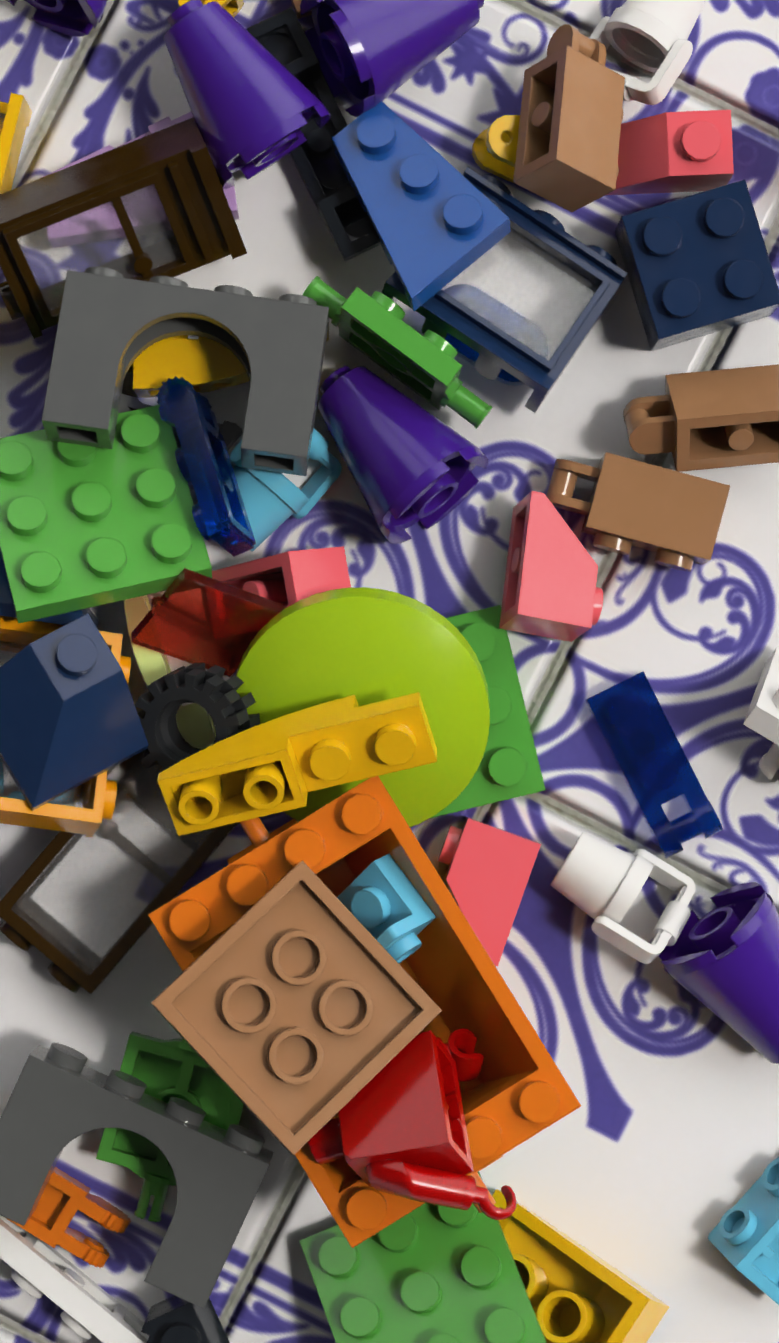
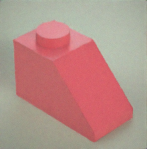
M731 110L665 112L621 124L618 155L619 173L616 180V190L607 195L700 192L727 185L734 174Z
M531 491L513 507L499 629L572 642L598 622L603 606V590L596 587L598 565L547 496L542 492Z
M344 546L287 551L214 570L212 571V580L205 582L214 635L263 628L274 616L299 600L329 590L351 588Z
M466 817L462 829L450 825L438 861L448 865L445 878L460 910L494 965L498 967L541 844Z

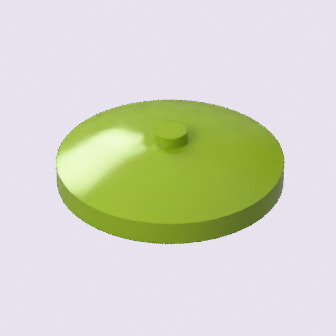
M366 587L342 588L314 594L299 600L274 616L257 633L246 649L237 669L236 676L244 683L236 692L241 698L250 692L252 693L256 703L246 709L248 715L259 713L260 724L302 709L352 695L356 696L358 705L363 706L419 692L437 747V762L379 776L409 827L428 820L451 804L470 783L484 756L490 727V700L485 675L475 652L459 630L444 616L418 600L400 593ZM367 779L308 792L307 806L284 811V813L300 821Z

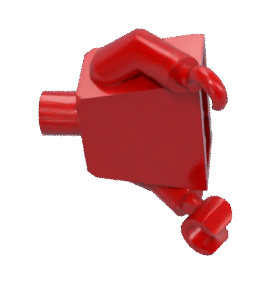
M461 1028L455 1030L450 1034L447 1043H443L442 1039L435 1036L431 1030L417 1035L338 1112L339 1117L331 1119L308 1141L311 1152L318 1164L323 1165L345 1157L347 1164L369 1187H373L381 1192L461 1210H468L472 1203L478 1204L480 1210L487 1217L494 1220H504L510 1217L516 1209V1196L510 1186L505 1185L501 1187V1192L506 1199L507 1205L506 1209H500L490 1201L488 1189L476 1186L475 1178L466 1175L474 1172L459 1081L476 1079L480 1075L484 1060L482 1054L474 1053L477 1038L469 1029Z

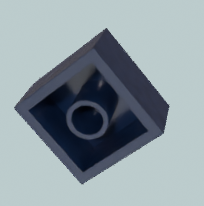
M745 180L621 216L615 230V235L651 351L771 316L779 307L778 285Z

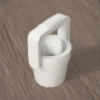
M627 0L622 7L615 9L611 17L605 16L600 20L589 37L590 39H596L603 43L606 50L611 44L625 59L640 68L655 73L651 81L646 83L638 80L635 76L613 70L625 77L623 101L630 102L635 100L647 105H655L662 102L692 55L693 45L687 39L706 2L705 0Z
M582 832L550 884L594 919L591 928L596 935L644 964L653 963L666 946H673L676 943L691 915L688 905L696 891V885L689 876L644 849H636L633 854H629L586 832ZM648 876L677 893L675 900L668 902L652 931L654 938L651 943L619 925Z

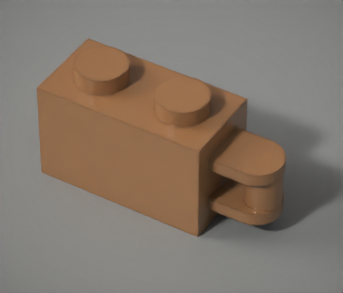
M564 24L552 35L547 48V57L524 72L513 183L570 212H574L616 190V180L619 173L618 155L621 123L623 120L622 107L625 77L605 66L606 47L603 43L596 39L588 38L569 24Z
M779 364L665 375V395L633 399L623 410V418L631 448L635 452L644 455L672 452L675 468L678 472L778 463Z
M606 452L601 458L598 468L569 460L556 459L546 496L554 507L585 515L581 532L595 536L593 546L623 555H629L632 546L656 552L654 562L659 565L691 572L693 562L703 565L711 560L730 485ZM577 478L594 482L589 502L572 498Z

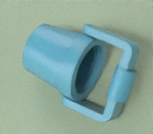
M313 428L309 458L311 460H318L322 465L301 490L282 473L243 468L241 463L242 439L232 450L230 459L235 466L204 512L251 552L291 515L295 519L305 517L341 474V463L328 451L329 442L315 428Z

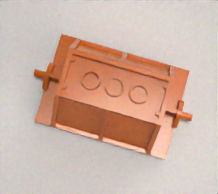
M379 776L368 778L299 822L294 818L271 833L267 831L259 817L239 822L252 844L227 859L229 865L148 914L181 970L184 971L300 861L303 860L331 892L338 897L374 860L390 854L436 916L417 935L422 942L421 947L399 963L442 1010L419 1034L431 1030L435 1036L442 1039L443 1043H447L450 1034L455 1030L461 1028L469 1029L477 1038L474 1053L477 1052L484 1056L480 1075L471 1081H459L474 1172L466 1175L475 1178L476 1186L487 1188L478 1174L480 1170L581 1107L578 1099ZM309 1142L295 1154L352 1248L425 1204L424 1202L388 1194L369 1187L347 1164L345 1157L323 1165L318 1164L311 1152ZM488 1190L489 1199L494 1205L496 1202ZM473 1203L477 1211L482 1213L478 1204Z

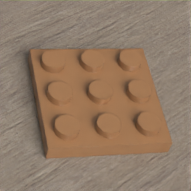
M303 860L292 868L150 1002L291 1155H295L442 1011Z

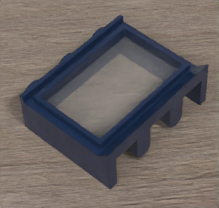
M467 167L463 176L510 218L511 232L416 310V312L426 318L421 332L424 334L427 330H430L444 339L451 334L478 352L479 356L474 366L482 376L495 380L503 369L532 388L533 392L525 407L536 413L614 298L628 273L618 267L613 256L604 249L595 245L586 246L565 232L563 225L553 215L542 210H532L514 198L508 187L497 178L490 175H479ZM395 271L385 281L381 293L394 302L399 300L412 308Z

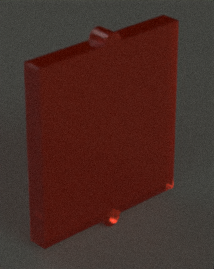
M184 568L161 597L156 596L151 599V609L132 631L131 643L191 664L205 663L206 669L218 665L225 668L224 675L230 677L239 667L241 659L251 641L274 616L284 610V605Z

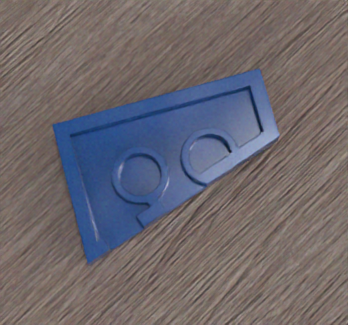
M381 101L374 108L358 116L332 137L335 154L364 212H367L380 238L381 247L390 265L393 264L413 311H416L511 232L510 218L384 102Z

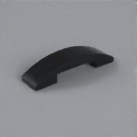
M293 8L286 9L247 28L246 30L324 104L331 115L329 121L321 129L318 128L313 119L300 130L307 141L289 154L344 261L346 262L381 245L380 238L367 212H364L335 154L332 137L344 129L347 123L320 69V63Z

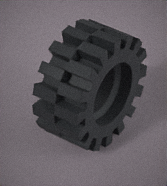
M194 663L186 668L182 666L146 687L148 692L140 695L135 704L136 707L142 709L138 712V716L149 744L148 750L150 754L141 759L146 768L148 769L159 763L162 766L160 770L162 772L181 760L203 750L187 743L178 730L176 714L183 703L199 704L209 713L216 728V737L213 744L259 725V713L248 715L246 709L256 703L252 693L250 692L241 698L236 692L244 682L236 675L225 681L222 678L226 669L218 665L205 670V663Z

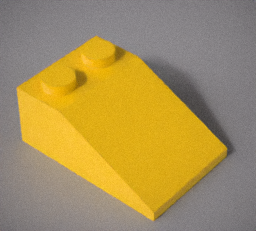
M496 1189L492 1195L496 1202L494 1206L506 1209V1199L501 1190ZM517 1202L516 1209L510 1217L499 1220L547 1343H647L669 1309L668 1305Z

